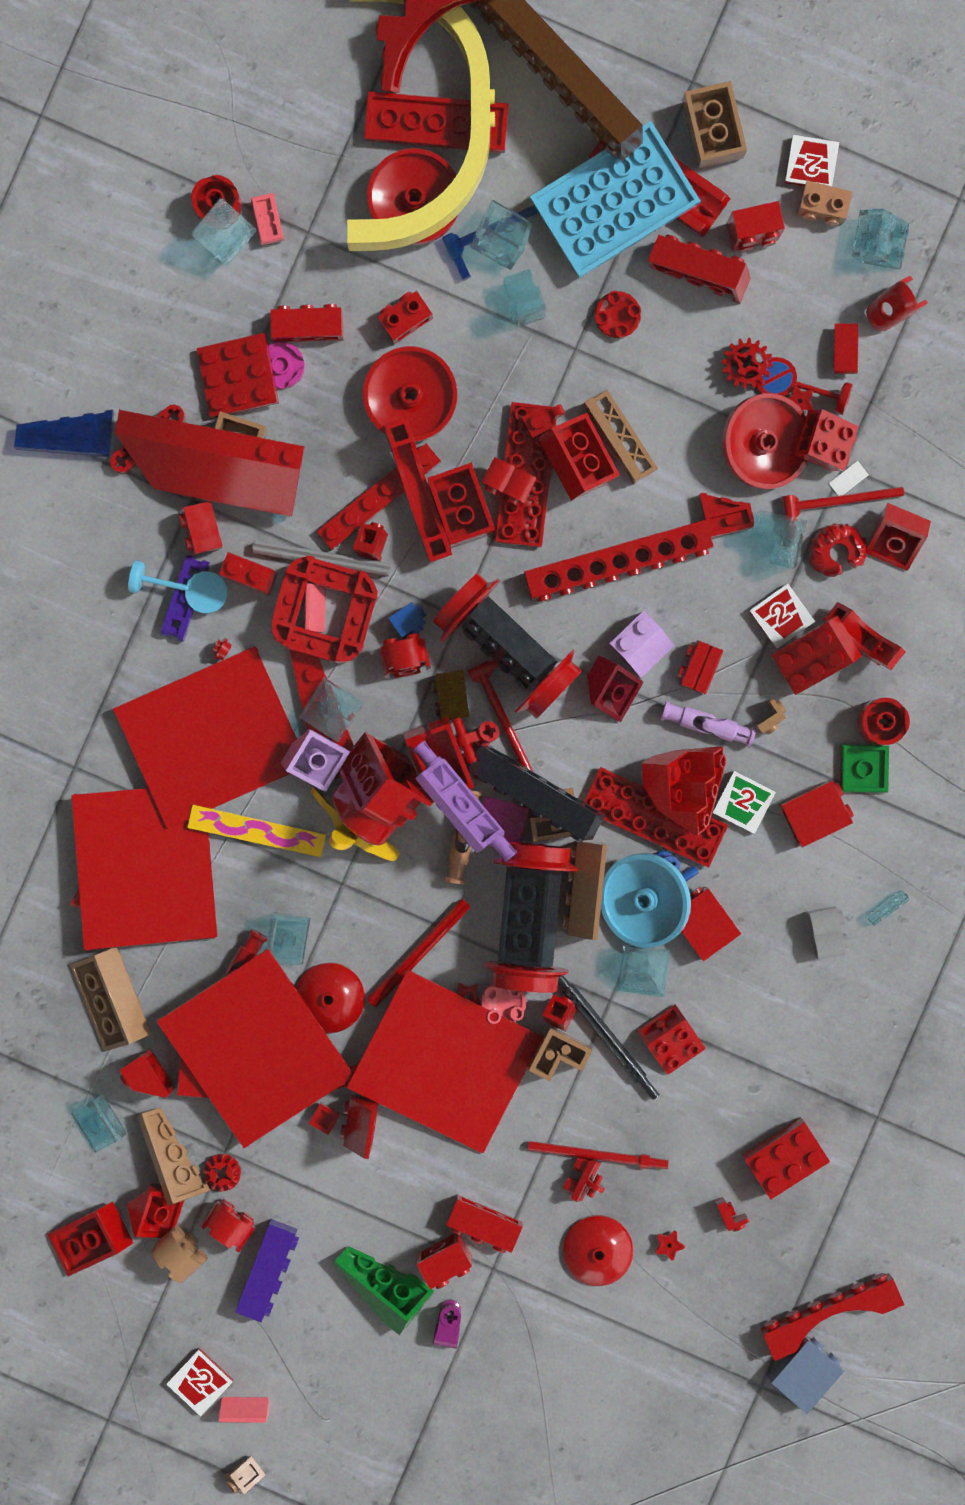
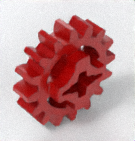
M751 338L747 339V343H743L741 339H738V346L731 343V352L724 351V356L728 359H724L721 362V365L727 366L722 370L723 375L729 374L727 377L728 383L733 380L735 381L734 388L741 384L745 391L747 385H751L754 390L756 389L757 382L761 385L764 384L763 376L770 377V372L767 369H772L773 363L767 361L772 359V354H765L768 347L763 346L760 348V340L752 344ZM742 350H748V352L742 354L738 353ZM757 354L762 358L763 366L757 362ZM750 360L751 366L748 365L747 368H744L743 362L746 363ZM731 362L737 366V374L733 372ZM755 375L753 378L745 379L747 376Z

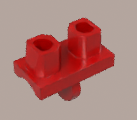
M577 1158L573 1169L580 1172L582 1176L579 1181L568 1177L563 1186V1189L572 1195L570 1199L576 1202L578 1200L583 1201L586 1193L587 1196L593 1198L596 1191L604 1192L605 1187L600 1184L603 1176L600 1174L596 1175L601 1165L599 1161Z

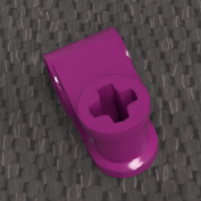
M453 1299L444 1301L440 1306L433 1345L457 1348L461 1307ZM449 1310L454 1311V1313H452V1316H447Z

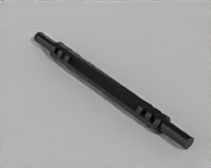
M564 975L559 977L558 984L563 989L562 993L573 1001L575 1009L619 1061L634 1082L639 1083L652 1100L656 1099L660 1094L646 1078L647 1074L591 1007L573 983L570 984Z

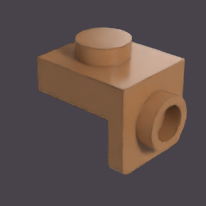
M773 698L766 701L773 714L755 725L759 734L764 732L767 735L771 734L779 728L778 723L786 719L784 706L779 700L775 701Z

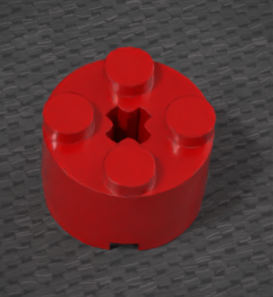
M212 175L202 178L194 186L191 194L192 205L199 220L204 225L212 229L226 230L237 221L241 214L242 202L232 181L221 175ZM220 199V204L213 205V201L218 202Z
M420 634L408 635L405 640L397 641L396 638L382 641L383 646L379 648L385 678H389V674H394L395 678L412 676L421 673L420 668L426 667V671L431 668L425 639L420 638Z
M878 698L862 706L858 714L857 725L864 740L875 745H891L897 743L907 733L910 726V717L906 708L899 701L893 698ZM883 717V719H887L888 722L887 724L882 725L879 724V719H882Z
M223 1198L221 1202L216 1201L200 1226L203 1230L207 1226L211 1229L209 1232L210 1236L230 1249L233 1245L236 1246L235 1251L240 1252L256 1228L253 1225L254 1218L245 1212H242L240 1215L234 1211L235 1206Z

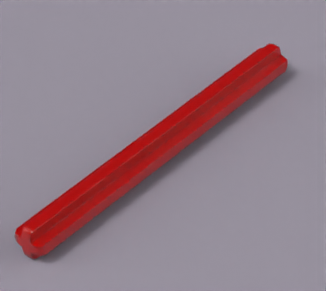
M461 899L368 997L367 1000L372 1006L377 1007L401 982L404 972L407 969L411 971L470 909V905L464 899Z

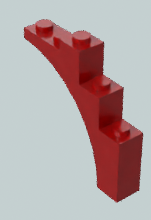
M404 0L405 17L379 15L375 32L377 40L385 43L382 51L384 67L380 76L382 90L390 93H400L402 75L408 58L420 37L435 21L461 5L480 0Z

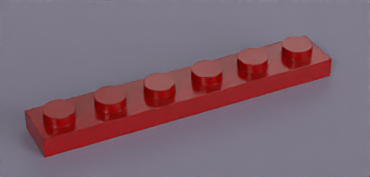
M427 443L417 450L425 475L441 463V460ZM397 467L317 531L331 550H334L360 529L361 523L366 524L405 492Z

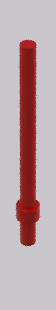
M533 1141L528 1143L529 1151L638 1165L639 1168L649 1169V1167L668 1169L669 1160L650 1158V1155L646 1154L636 1156Z

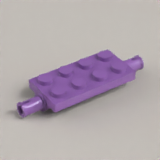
M425 741L419 744L413 752L427 766L426 770L415 778L421 788L428 793L438 809L443 811L453 827L462 834L468 845L476 853H479L489 845L496 849L505 862L508 861L517 852L503 837L505 831L446 760L440 756L437 757Z

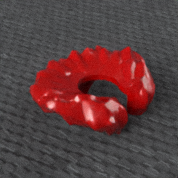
M833 523L825 528H821L820 532L816 533L815 538L811 540L812 545L809 546V552L811 553L809 556L810 565L815 571L822 573L824 576L836 577L842 574V565L834 561L830 555L832 546L836 544H842L848 549L847 561L850 567L854 569L857 566L864 565V561L867 558L865 555L867 549L866 539L861 537L855 527H850L848 524Z

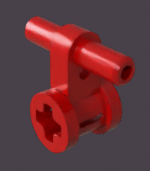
M460 717L452 721L458 735L456 740L459 748L463 749L469 764L477 760L471 746L472 744L478 748L480 746H488L499 736L497 725L491 721L483 722L468 734Z

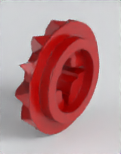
M228 1154L214 1155L206 1162L203 1170L205 1183L212 1190L220 1192L231 1190L238 1184L241 1177V1168L238 1161ZM225 1165H228L226 1168L228 1177H222L217 1181L218 1172L216 1169L221 1170Z

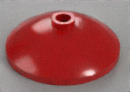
M331 962L318 964L305 972L297 984V991L326 1033H337L349 1028L358 1020L363 1011L365 1003L363 984L355 972L342 964ZM325 996H331L333 1002L327 1004L324 1001Z
M591 1215L582 1218L569 1229L563 1244V1257L568 1270L577 1280L591 1286H605L616 1282L627 1272L633 1259V1244L628 1231L620 1222L604 1215ZM597 1251L603 1252L601 1258L595 1257Z

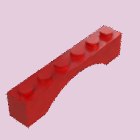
M404 418L384 425L383 429L428 561L433 562L453 555L421 465L408 419Z
M880 1273L875 1275L872 1281L865 1284L863 1282L851 1286V1290L844 1293H833L829 1296V1299L823 1302H812L807 1306V1309L800 1312L798 1310L791 1311L786 1314V1318L779 1321L776 1319L770 1320L760 1330L774 1361L795 1353L806 1335L820 1322L833 1315L855 1310L885 1314L905 1304L892 1276L889 1273Z

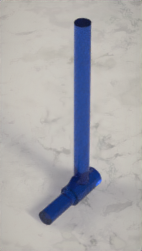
M534 205L461 238L453 233L442 237L451 260L454 261L463 281L471 277L462 258L464 246L537 214L538 211Z

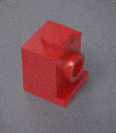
M371 522L370 525L361 523L352 549L360 557L381 562V554L388 533L378 523Z

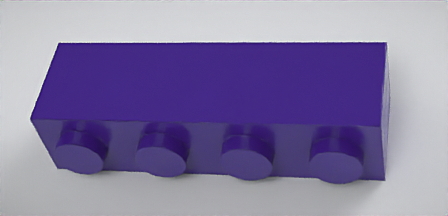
M271 1219L235 1313L261 1323L264 1315L269 1317L274 1303L270 1302L272 1294L278 1295L283 1282L278 1280L281 1271L286 1273L291 1259L287 1258L290 1250L295 1251L299 1237L295 1236L297 1228Z

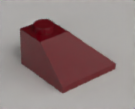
M598 655L587 675L591 704L621 722L644 682L620 665Z

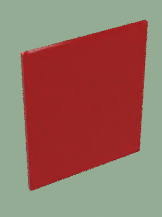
M256 646L113 708L114 714L117 716L164 821V826L167 829L189 820L193 805L213 809L291 774L284 769L281 761L297 738Z
M149 788L86 794L75 793L71 795L84 950L90 951L91 949L205 938L215 939L218 937L209 832L188 828L189 820L167 829L164 826V821Z
M269 948L157 1020L158 1025L243 1148L249 1147L256 1140L349 1081L353 1075V1072Z
M407 969L346 1088L476 1151L484 1153L543 1036L501 1016L500 1022L492 1024L487 1019V1015L490 1012L489 1009ZM493 1012L490 1014L491 1021L498 1020L499 1015Z

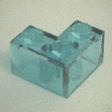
M531 269L503 278L504 285L500 286L504 300L509 299L508 313L512 322L516 321L517 326L521 327L545 318L546 307L539 286L535 284Z
M763 510L757 512L752 536L775 541L770 564L790 569L797 566L807 520Z

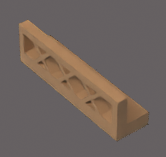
M608 390L584 402V408L633 484H636L658 469ZM605 397L611 405L609 414L603 413L597 404ZM613 410L615 411L617 416L612 415ZM611 418L622 422L624 425L622 434L614 431L610 425ZM625 429L628 431L629 435H625ZM624 438L635 442V453H630L623 445ZM638 449L640 450L642 455L637 454ZM636 458L645 459L651 468L641 473L635 464Z

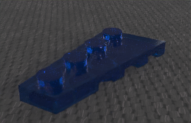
M112 409L106 410L104 413L83 414V416L72 418L69 416L61 417L59 420L53 421L42 420L17 424L14 448L23 451L110 457L114 411Z

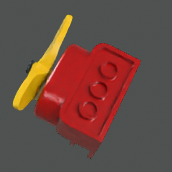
M364 732L350 750L349 755L339 769L343 781L332 794V802L335 808L315 787H312L310 792L328 812L334 823L335 829L328 837L330 846L338 850H345L355 844L366 852L386 860L396 861L400 856V852L387 839L397 827H402L407 819L414 820L417 813L415 809L421 802L429 807L433 803L428 793L421 788L415 779L419 775L409 756Z

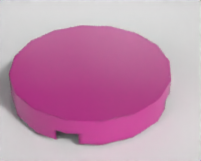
M288 342L269 344L276 389L293 387L301 380L304 374L305 362L302 353L296 346Z

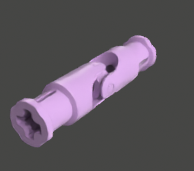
M668 700L664 704L660 717L662 721L665 719L679 723L681 727L704 734H711L712 732L720 739L744 743L749 748L756 734L755 727L750 729L738 725L736 721L716 719L712 714L687 706L682 708L670 704ZM705 716L702 720V728H698L693 724L695 717Z

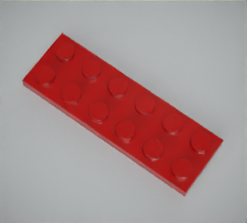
M368 91L365 141L468 150L471 136V100ZM495 102V104H490V112H495V127H490L489 152L505 153L509 103Z

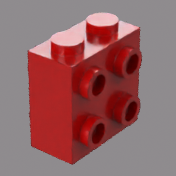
M823 409L808 410L794 455L829 471H845L849 463L852 446L856 441V433L859 426Z

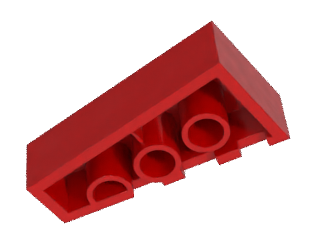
M658 234L648 259L652 269L679 280L684 276L691 285L699 288L706 285L710 290L714 291V294L721 297L725 293L734 296L733 302L741 304L751 279L747 264L744 263L745 261L737 256L729 258L723 256L716 249H709V251L702 249L700 245L689 241L686 244L669 234H666V236Z

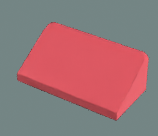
M307 583L305 589V629L315 632L325 631L326 587Z
M223 1397L219 1421L265 1423L269 1415V1399L267 1397Z

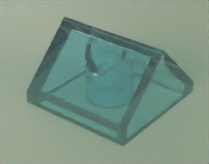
M274 912L271 915L266 949L269 948L278 963L303 964L311 918Z
M103 1093L71 1112L95 1153L118 1142L127 1133Z

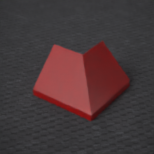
M151 1183L148 1190L127 1203L133 1235L136 1237L162 1238L177 1225L184 1200L168 1206L161 1185Z

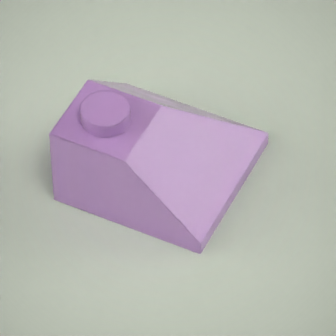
M309 729L292 743L281 764L287 772L326 792L350 751Z

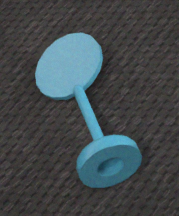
M139 560L134 561L128 581L129 592H139L143 581L184 590L188 604L200 613L218 611L227 599L225 581L213 572L202 571L197 573L188 581L187 585L145 576V565Z

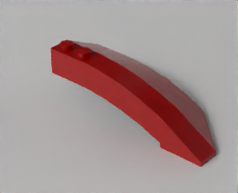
M119 409L115 434L154 489L292 517L305 446Z

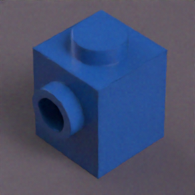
M411 602L389 617V620L403 639L409 634H418L423 631L422 625L426 623L423 618L427 615L419 604L414 606Z

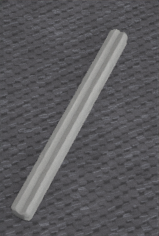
M254 541L252 546L254 554L289 560L314 556L316 559L359 572L361 570L366 573L389 576L391 570L389 563L261 541Z

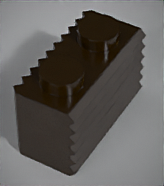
M464 671L435 674L436 679H431L433 693H438L439 702L435 703L436 717L441 716V718L448 716L449 720L458 717H470Z

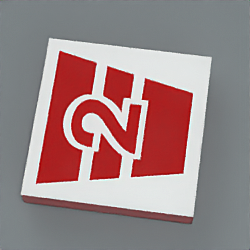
M793 135L784 183L804 186L808 180L832 186L839 142Z
M789 584L780 588L749 611L775 649L815 622Z
M199 1348L171 1377L167 1385L201 1416L232 1384L234 1379Z

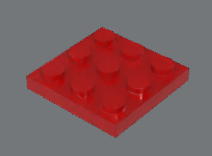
M265 333L197 348L210 418H217L220 412L235 414L279 404Z

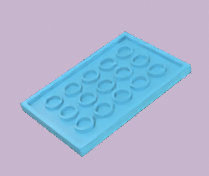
M651 121L643 125V144L622 162L617 156L613 158L605 149L530 196V200L579 279L701 202Z

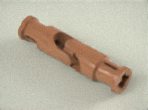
M471 790V792L479 800V796H482V792ZM455 829L448 856L447 877H444V881L464 885L463 876L465 866L469 863L471 847L468 845L467 849L463 852L456 851L455 840L462 843L467 841Z

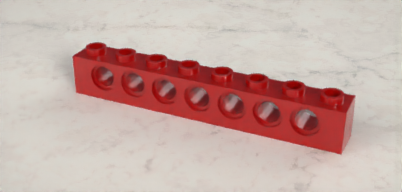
M703 520L524 571V576L531 600L537 599L539 603L550 600V595L559 593L560 596L574 593L573 588L582 586V589L585 590L595 587V582L605 580V583L619 580L618 576L627 573L628 577L641 574V569L650 567L652 571L664 567L663 563L672 561L673 564L684 562L687 560L686 556L695 554L696 558L708 555V550L712 549L714 545L707 521ZM688 537L692 540L693 546L691 549L682 547V538ZM660 544H667L670 547V554L667 556L661 555L658 551V546ZM644 550L648 555L647 561L639 562L635 557L636 551ZM617 556L622 557L625 560V567L621 569L616 568L613 565V558ZM591 564H601L603 572L600 575H594L590 571ZM571 569L578 570L580 579L578 581L569 580L567 572ZM547 576H554L558 580V585L554 588H549L545 585L544 580Z

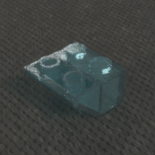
M884 208L860 210L852 257L865 264L901 269L910 223Z

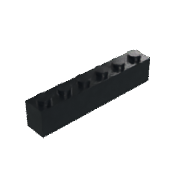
M480 746L475 756L477 760L471 764L468 770L475 774L474 778L485 784L487 782L494 786L493 790L502 795H510L513 797L512 801L523 807L526 805L532 809L531 813L537 817H546L551 820L550 824L560 830L566 829L571 833L570 836L580 842H583V840H593L605 817L604 813L492 746Z

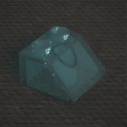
M492 200L474 234L470 247L494 260L499 265L511 270L524 252L533 222Z

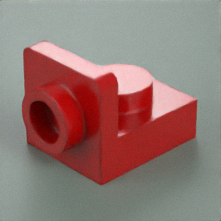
M723 1197L714 1200L728 1231L736 1232L746 1227L745 1224L750 1222L745 1213L733 1218L732 1216H735L736 1213L732 1203H726Z

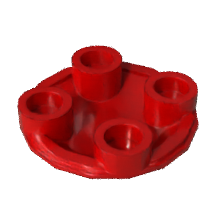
M611 291L609 294L604 295L595 309V322L599 330L612 338H624L631 335L638 328L641 320V307L637 300L630 294L622 291Z

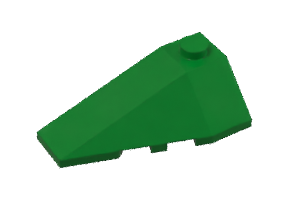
M349 1246L333 1263L381 1321L399 1336L414 1320L434 1293L432 1289L430 1290L415 1275L401 1273L395 1270L396 1267L376 1262L374 1257Z

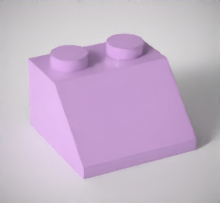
M645 611L641 612L609 644L640 678L675 646L661 627Z

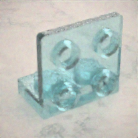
M220 198L192 231L191 235L215 256L214 259L220 265L228 266L257 230L224 199Z

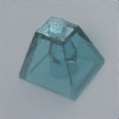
M324 677L299 717L336 742H340L364 702Z
M623 944L618 991L665 997L670 950L641 948Z

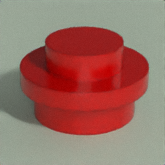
M224 638L222 641L219 639L216 641L211 650L214 653V659L219 658L223 661L228 654L232 644L228 642L227 638Z

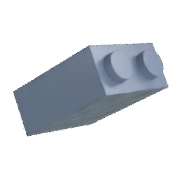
M807 1335L802 1340L797 1351L785 1356L768 1376L771 1383L806 1414L810 1412L844 1373L840 1365L842 1361L832 1352L827 1354L822 1349L824 1345L813 1336L810 1339Z

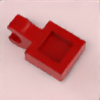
M561 404L556 405L547 412H545L542 406L523 416L522 420L532 439L553 428L551 421L563 416L565 411Z

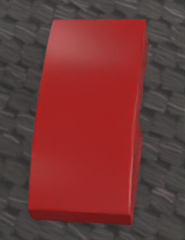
M858 323L834 324V374H858Z

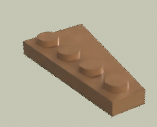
M161 1107L138 1115L137 1118L168 1206L210 1191L207 1183L203 1184L198 1175L200 1172L196 1165H192L186 1156L188 1152L184 1145H180L175 1137L176 1132Z

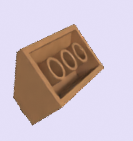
M576 840V845L571 847L570 859H574V866L579 869L578 871H569L568 883H572L571 892L566 893L565 906H569V915H564L563 929L567 930L568 936L597 940L607 853V845L605 843L580 842Z
M117 947L70 964L104 1052L131 1044L151 1034L148 1021L144 1017L140 1001L134 992L131 978L126 972L123 958Z

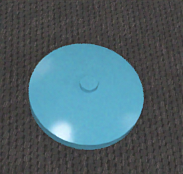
M638 853L619 860L608 870L603 881L601 911L607 925L620 939L636 947L654 948L673 940L684 929L690 914V893L685 879L673 864L654 854Z

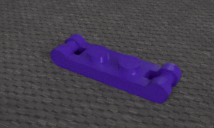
M187 555L177 583L187 585L188 581L193 577L189 575L191 568L198 570V573L202 571L208 572L210 562L205 560L201 562L195 560V557ZM174 590L161 630V635L177 637L176 640L181 642L185 641L194 609L187 602L184 590ZM174 620L181 622L180 628L172 626Z

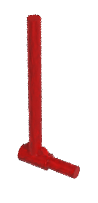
M903 487L804 501H799L794 495L781 496L789 543L798 542L795 518L800 514V510L904 496Z
M495 659L492 661L487 660L467 670L472 682H481L519 763L533 771L489 679L494 672L493 670L499 668L498 662Z

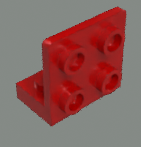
M676 1004L637 1030L667 1075L705 1050V1046Z

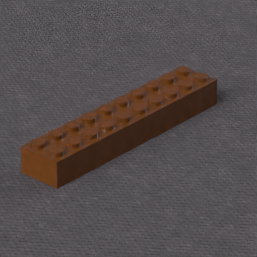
M480 0L468 3L472 8L477 7L480 10L481 17L488 25L492 23L495 26L498 36L503 41L508 40L510 42L512 50L519 58L523 56L526 59L529 69L534 74L539 73L545 86L550 91L553 89L556 91L560 102L566 108L569 106L572 108L576 119L581 124H587L591 135L597 141L602 140L606 145L607 152L613 158L617 156L622 162L643 144L642 123L525 0Z

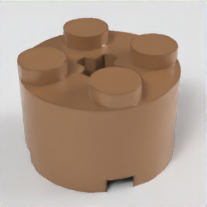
M177 1225L168 1231L151 1249L152 1256L161 1269L166 1267L170 1271L168 1276L178 1283H183L208 1260L207 1255L196 1245L198 1243L196 1236L191 1232L186 1234Z

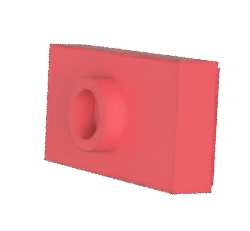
M274 193L252 197L251 203L261 245L284 241Z

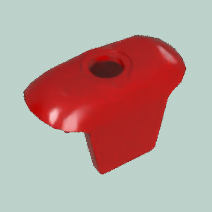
M911 276L896 282L868 305L866 310L867 319L877 331L891 329L928 304L926 300L917 304L913 292L907 286L913 280ZM885 302L889 303L892 307L891 315H887L883 310Z

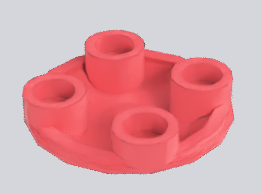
M490 984L485 988L481 996L480 1005L490 1010L487 1019L492 1024L500 1022L501 1016L517 1022L524 1016L526 996L523 991L497 988ZM495 1012L499 1015L497 1021L490 1020L491 1013Z

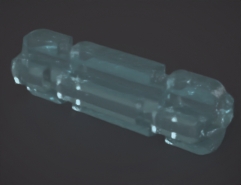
M902 890L894 894V898L890 897L878 906L876 911H871L867 914L868 921L873 926L877 925L882 921V918L885 919L900 908L899 905L903 906L909 901L908 895Z

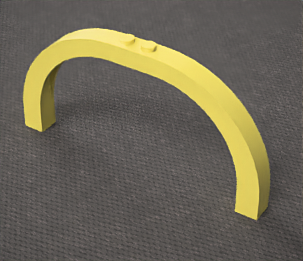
M349 0V2L380 1L404 5V0ZM461 6L447 12L437 22L447 30L458 44L464 55L470 75L471 136L464 163L459 173L443 193L414 212L388 219L347 220V244L349 251L389 250L404 247L431 236L445 227L462 211L474 195L483 177L490 148V127H495V112H490V104H495V89H490L489 64L482 39L474 23Z

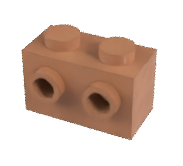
M807 180L802 190L797 214L802 215L803 219L809 221L819 219L825 221V224L830 226L843 225L847 218L853 191Z

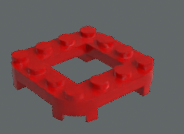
M314 556L296 559L288 566L284 574L271 620L273 639L283 648L340 664L352 661L364 647L365 637L378 597V590L373 580L364 571L352 570L316 559ZM307 582L352 595L340 639L295 625Z

